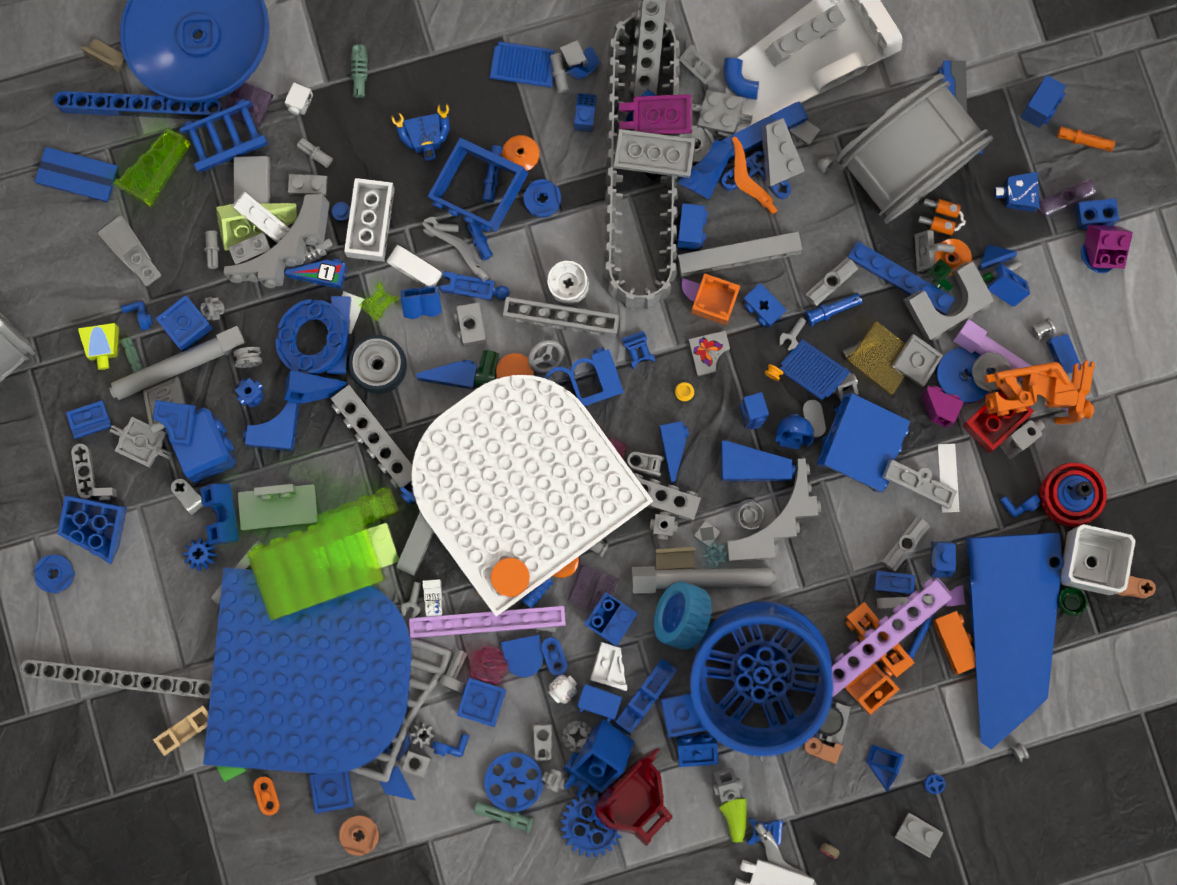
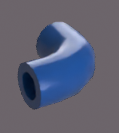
M725 58L723 71L724 80L728 88L737 96L757 100L759 81H751L743 77V60Z

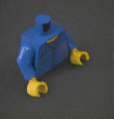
M439 104L437 114L404 120L401 113H399L401 117L399 121H395L393 115L391 117L393 123L397 125L396 130L400 140L408 148L414 149L415 153L423 152L426 161L436 158L434 149L441 148V143L446 140L450 130L449 116L447 115L449 112L448 104H446V111H441Z

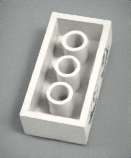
M355 178L344 251L347 257L384 262L394 196L393 183Z

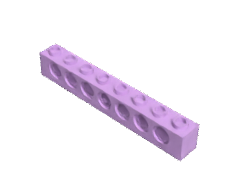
M938 577L935 580L930 578L922 585L924 587L919 593L917 591L913 592L908 597L909 601L904 606L900 603L892 610L894 614L891 617H883L878 622L879 627L875 630L870 628L863 634L864 639L861 642L856 640L848 647L849 652L845 655L841 653L834 659L835 663L832 665L833 697L952 599L953 594ZM930 594L933 596L934 601L926 603L923 596ZM916 607L919 614L916 616L911 615L908 612V608ZM900 619L904 626L897 628L894 626L893 621ZM879 632H886L889 639L881 640L878 635ZM864 645H872L874 651L872 653L866 652ZM849 657H857L859 660V664H851L849 661ZM835 669L843 670L844 676H836Z

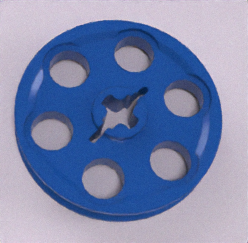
M518 752L503 754L497 757L486 771L484 779L486 794L490 801L502 810L508 812L523 811L531 807L541 795L543 789L542 771L538 764L525 754ZM513 757L521 758L522 765L519 768L512 767L511 759ZM497 764L502 765L504 768V772L500 776H496L493 773V767ZM531 768L535 769L538 773L535 780H530L526 776L527 771ZM515 776L516 780L526 784H517L515 788H512L510 783L503 782L502 780H511ZM493 784L500 785L502 789L501 793L497 796L490 792V787ZM528 788L535 791V797L531 800L524 797V791ZM514 796L517 799V805L512 808L506 805L507 797Z

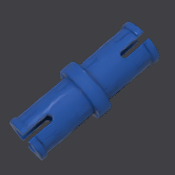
M474 222L473 225H468L467 227L474 240L473 244L477 247L482 261L493 257L487 243L488 239L482 233L479 224Z

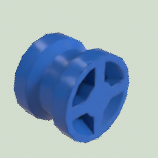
M930 774L924 779L923 786L928 793L939 794L945 788V781L940 775Z

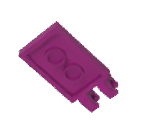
M691 94L634 97L633 102L619 103V111L623 113L633 112V121L619 122V129L660 135L692 134Z

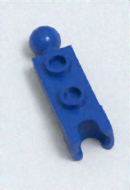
M443 272L444 279L451 282L449 285L440 286V292L489 301L492 300V295H495L500 300H505L510 295L509 288L504 285L494 288L495 281H482L480 278Z

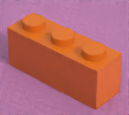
M955 611L933 620V625L954 674L957 675L975 668V650L971 646L973 641L969 632H965L963 627L965 622L962 615Z

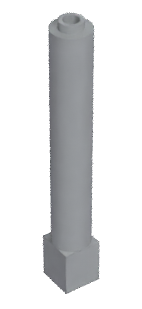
M235 326L217 334V337L112 382V387L109 390L113 398L117 397L118 400H121L224 354L227 356L232 354L234 350L248 346L238 326Z
M655 566L632 567L631 584L632 593H656V589H667L677 582H686L700 588L772 587V583L776 582V573L772 571L771 567L655 570Z

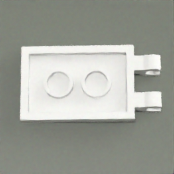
M757 859L756 864L742 860L741 870L753 874L750 883L736 878L734 885H813L814 878Z

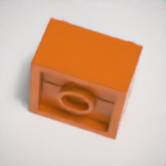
M704 273L691 314L727 326L740 285Z

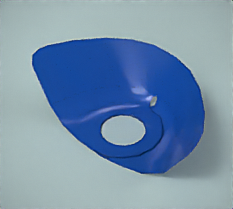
M590 46L583 52L587 67L583 68L580 63L573 67H568L565 72L575 79H583L592 73L600 62L593 47Z

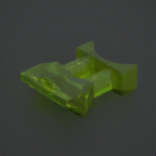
M382 281L376 286L378 290L371 297L365 298L359 305L375 321L384 316L385 309L392 302L395 304L399 300L398 296L388 295L384 291ZM385 295L386 298L378 304L377 301Z

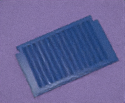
M499 41L498 46L494 47L489 78L552 88L554 77L552 76L553 67L550 56L555 53V50Z
M803 339L780 364L782 366L780 370L783 371V374L821 400L824 397L828 398L850 373L849 370Z

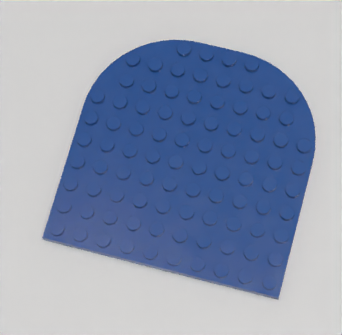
M224 568L203 765L336 774L362 767L383 753L395 739L406 715L412 665V645L409 631L403 616L394 603L370 584L349 577Z

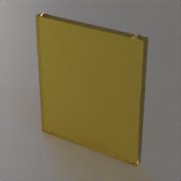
M875 321L848 362L889 394L893 395L905 375L892 367L905 343L879 322Z

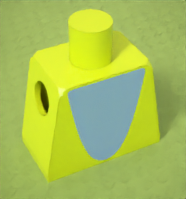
M115 323L78 328L86 357L91 361L97 360L98 370L109 369L108 358L118 356L119 327Z

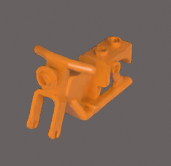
M1089 360L1084 361L1080 367L1079 363L1074 364L1072 381H1070L1063 367L1058 362L985 375V383L995 382L996 387L1000 388L1007 397L1006 400L999 396L998 392L985 395L989 414L997 413V416L1009 414V410H1015V413L1027 411L1026 407L1034 405L1037 400V394L1046 399V407L1069 408V416L1056 417L1054 419L1055 424H1073L1081 422L1084 417L1090 419L1094 413V406L1085 398L1090 392L1095 364L1093 361L1089 364ZM1023 377L1022 387L1016 382V378Z

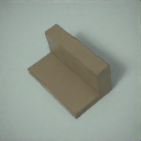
M95 38L89 48L85 46L81 48L87 57L118 74L126 62L123 53Z
M695 548L655 549L656 570L695 568Z

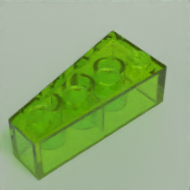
M168 128L151 145V148L145 154L143 153L138 158L139 160L132 167H129L125 174L113 184L120 191L152 207L190 146V143L184 136Z
M384 487L375 491L376 494L371 496L364 495L359 497L357 501L347 502L338 508L317 515L316 518L324 537L331 541L400 512L392 490Z

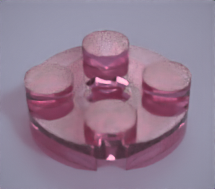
M482 647V650L474 651L470 657V675L472 678L484 683L498 684L507 674L508 659H504V653L497 648ZM490 662L492 667H486L484 664Z

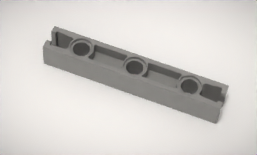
M799 232L680 254L678 255L677 262L680 277H686L799 255L802 251Z

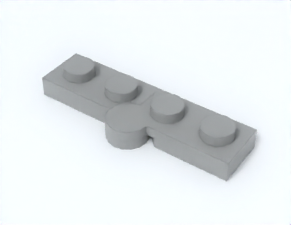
M894 460L888 461L882 478L947 509L951 508L957 493L956 490L936 480H932V473L928 468H919L915 471Z

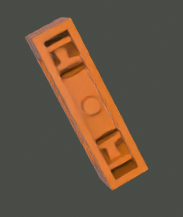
M865 602L861 603L844 617L846 626L852 632L855 630L859 635L857 638L859 642L864 639L863 634L867 632L863 628H866L871 623V627L874 630L879 627L878 622L880 620ZM879 632L878 635L882 640L889 639L886 632ZM899 643L890 649L894 650V653H891L887 658L885 653L876 661L882 663L884 666L882 669L888 677L897 678L914 664V661ZM865 644V645H864V647H865V646H868V648H869L872 652L874 651V648H873L872 645H870V644Z

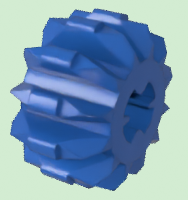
M198 538L197 543L192 539V547L189 545L185 546L189 552H183V556L188 557L184 562L186 564L191 563L189 568L194 569L196 567L197 571L202 570V565L205 569H209L207 563L214 564L215 561L211 557L217 556L216 553L211 552L215 549V546H209L208 540L203 543L202 538ZM201 550V552H203L204 555L200 556L199 559V557L196 556V553H199Z

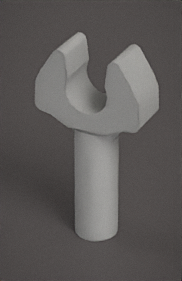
M429 217L424 220V222L432 224L434 228L440 231H459V224H439L435 217ZM427 229L423 230V232L427 236L435 237V235H433Z
M800 317L790 333H782L779 338V346L785 340H790L791 345L787 351L789 352L796 348L798 345L796 336L807 321Z
M414 582L409 601L401 606L403 616H406L407 609L410 607L414 609L413 618L420 614L421 608L417 605V599L421 583Z

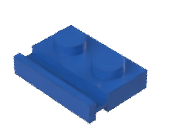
M103 400L66 412L74 439H79L112 427Z

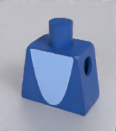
M931 541V578H951L956 570V544L948 541Z

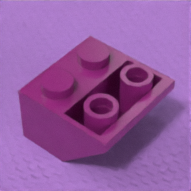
M1088 225L1084 243L1091 267L1125 269L1133 232L1121 226Z
M928 386L921 393V398L929 419L948 429L955 423L964 402L957 395L943 393V390L937 386Z

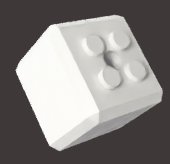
M1084 524L1073 528L1067 532L1060 582L1065 586H1072L1106 595L1123 592L1127 589L1135 539L1130 534ZM1088 557H1093L1096 560L1094 567L1087 565Z

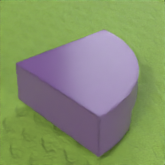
M683 278V293L689 301L694 303L701 284Z
M963 585L952 589L950 592L953 594V597L945 604V607L965 605Z

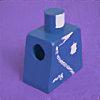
M1038 172L1008 177L1004 181V187L994 188V197L1005 198L1006 208L1035 212L1039 208Z

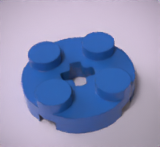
M545 179L533 181L524 192L525 208L534 217L546 218L552 216L559 210L561 204L559 188ZM541 194H543L544 197H548V199L545 200V203H541V201L537 200L538 198H540Z
M61 555L44 556L37 562L34 570V579L37 586L49 593L57 594L65 591L72 584L75 577L72 563ZM58 569V577L51 579L50 571Z

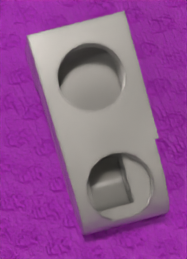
M534 723L535 761L551 760V723Z

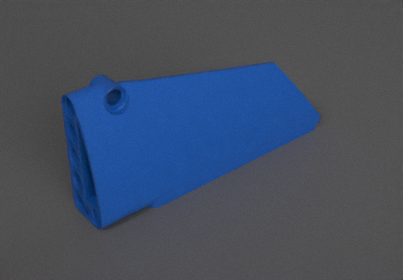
M1060 533L965 538L966 557L970 561L969 599L971 629L975 645L980 742L990 749H993L1048 699L1060 574L1064 564L1061 555ZM1052 557L1057 559L1055 567L1049 565V560Z

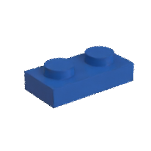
M876 571L875 591L910 595L914 592L915 575Z

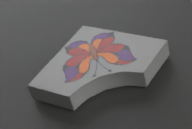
M726 331L688 340L697 377L716 373L718 358L724 352L730 350Z

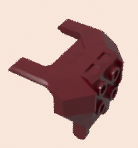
M659 748L644 754L609 787L595 805L596 817L606 828L634 834L646 846L652 841L651 838L658 830L673 818L672 814L663 805L664 796L661 774L652 764L656 759L655 755L660 751ZM657 813L660 818L645 832L642 827Z

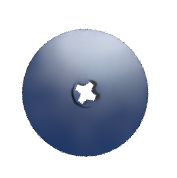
M956 348L944 355L937 367V381L943 393L957 395L965 404L977 402L987 395L989 391L980 388L975 383L972 373L974 362L981 356L976 351L970 353L964 348ZM988 368V375L993 374L992 368ZM964 371L969 376L966 380L961 375Z

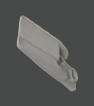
M120 215L98 232V235L117 257L136 273L146 286H150L161 277V273L153 265L144 246L123 216Z

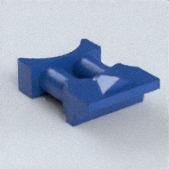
M644 331L621 339L624 348L629 351L633 362L630 364L633 370L642 360L656 361L654 355H650L647 347V336ZM639 347L643 355V358L641 359L639 358V355L636 350V348Z
M748 818L753 826V833L747 839V844L755 845V841L762 842L758 837L759 833H756L754 828L756 824L761 823L772 834L777 845H781L783 820L773 819L767 823L757 822L756 818Z

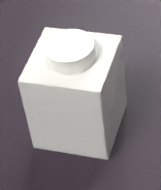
M293 83L284 102L288 111L295 115L299 113L305 115L313 97L312 91L309 88Z

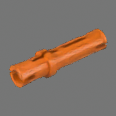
M1060 126L1057 132V138L1072 141L1076 145L1078 143L1109 152H1112L1115 146V140L1086 134L1079 129L1072 130Z

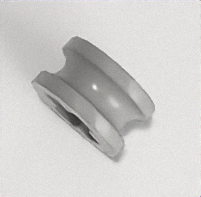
M1019 742L1017 747H1011L1014 756L1019 762H1022L1023 758H1029L1022 743Z

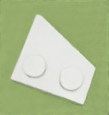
M600 643L590 680L627 691L624 677L625 671L621 659V648Z

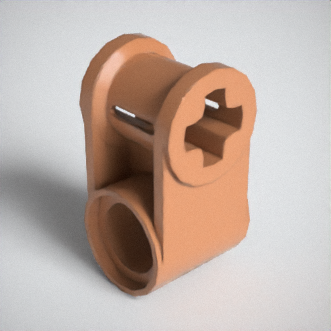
M1129 575L1127 589L1117 593V595L1147 598L1155 593L1156 586L1151 580ZM1145 585V588L1148 589V591L1145 592L1143 589H1141V587Z

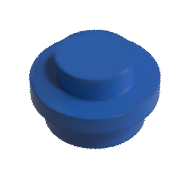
M345 202L336 203L332 208L333 217L338 221L347 220L350 216L349 205Z

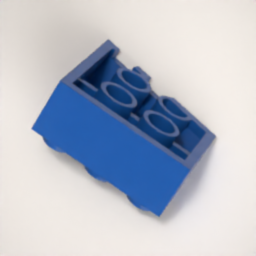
M71 495L65 496L57 534L88 550L93 555L102 558L107 563L112 564L120 546L127 506Z

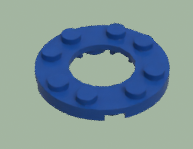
M308 299L295 304L284 314L277 327L279 331L278 337L275 339L278 356L289 369L316 375L331 368L341 357L347 343V325L343 315L335 306L323 300ZM309 320H320L326 325L328 330L326 346L317 354L305 355L299 351L296 344L298 330Z

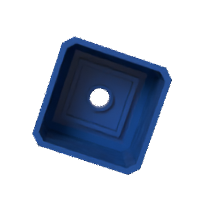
M205 408L195 411L190 445L171 442L184 474L195 484L233 468L236 463V458L232 452L234 446L225 435L227 430L223 422Z

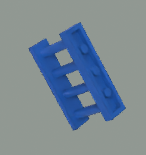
M239 100L233 107L196 122L194 120L188 121L183 124L184 127L179 128L181 133H189L199 157L198 162L194 163L196 171L201 173L230 161L234 157H240L269 145L267 137L258 134L248 111V108L254 106L250 100ZM240 111L251 135L250 141L245 143L240 141L230 116ZM224 119L234 143L232 145L233 148L228 150L223 148L213 122ZM204 126L207 127L216 149V155L211 157L206 156L196 129Z

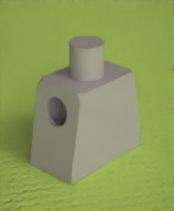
M1037 419L1035 422L1030 420L1008 436L999 446L1008 458L1011 459L1043 435L1041 431L1045 429V425L1040 419Z

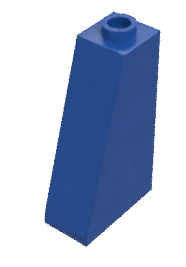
M729 441L721 442V481H791L792 476H795V465H792V459Z

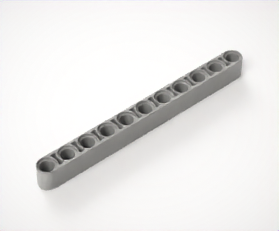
M26 660L20 666L21 674L28 678L209 699L211 694L212 681L36 660ZM30 664L35 666V671L32 674L28 673V666ZM50 666H53L55 671L52 676L47 674V669ZM72 668L74 675L69 679L66 676V672ZM89 670L93 672V678L90 681L86 680L85 677ZM110 672L113 679L110 683H107L105 675ZM130 675L132 683L127 686L124 683V678ZM147 677L152 680L151 686L148 688L143 684L144 679ZM166 679H169L171 682V687L168 690L163 688V682ZM186 681L191 686L188 692L182 690V685ZM204 684H208L210 687V691L206 695L201 691Z

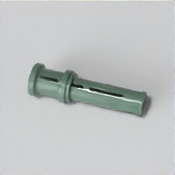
M480 801L477 802L474 810L475 814L477 813L507 823L510 828L516 827L525 830L527 834L530 833L535 818L533 816L529 818L520 815L517 811L511 813Z

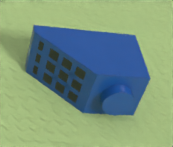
M578 93L574 130L593 132L597 95Z

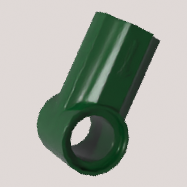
M483 350L479 370H477L474 386L481 387L496 379L495 371L499 353Z

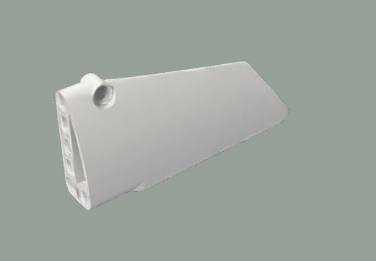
M812 0L738 57V59L743 60V77L747 80L759 81L757 100L744 98L742 105L743 114L753 115L752 122L740 121L735 133L795 102L800 101L803 103L864 73L869 66L900 52L902 47L901 33L881 1ZM837 4L846 19L839 28L822 39L819 37L810 42L775 67L772 65L765 50L774 41ZM728 86L726 87L725 94L737 96ZM718 132V135L724 136V137H726V138L729 137V136H731V135H733V134Z

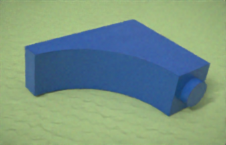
M715 139L706 156L698 164L692 166L690 178L681 177L678 184L710 200L734 148Z
M288 401L280 414L272 420L259 425H247V430L243 432L245 445L254 448L294 452L300 403Z

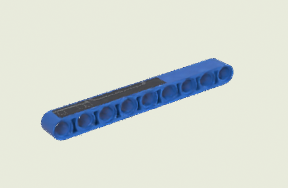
M60 91L53 98L54 104L61 112L72 114L201 120L224 110L217 99L200 103H183L153 95ZM68 99L65 105H60L62 100ZM87 100L84 106H79L81 101ZM105 101L104 106L98 107L99 102ZM119 102H124L121 108H116ZM138 103H143L141 108L135 109ZM156 104H162L160 109L154 110ZM175 105H181L177 111L172 110ZM193 106H199L197 111H191ZM217 106L218 110L216 112H210L212 107Z

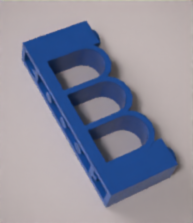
M604 347L593 350L594 354L590 356L591 359L582 358L575 361L570 370L564 367H555L549 370L545 376V379L549 380L550 375L554 372L561 371L567 374L576 398L584 406L624 393L610 350H605ZM588 363L593 366L602 392L583 399L581 398L574 378V369L578 364Z

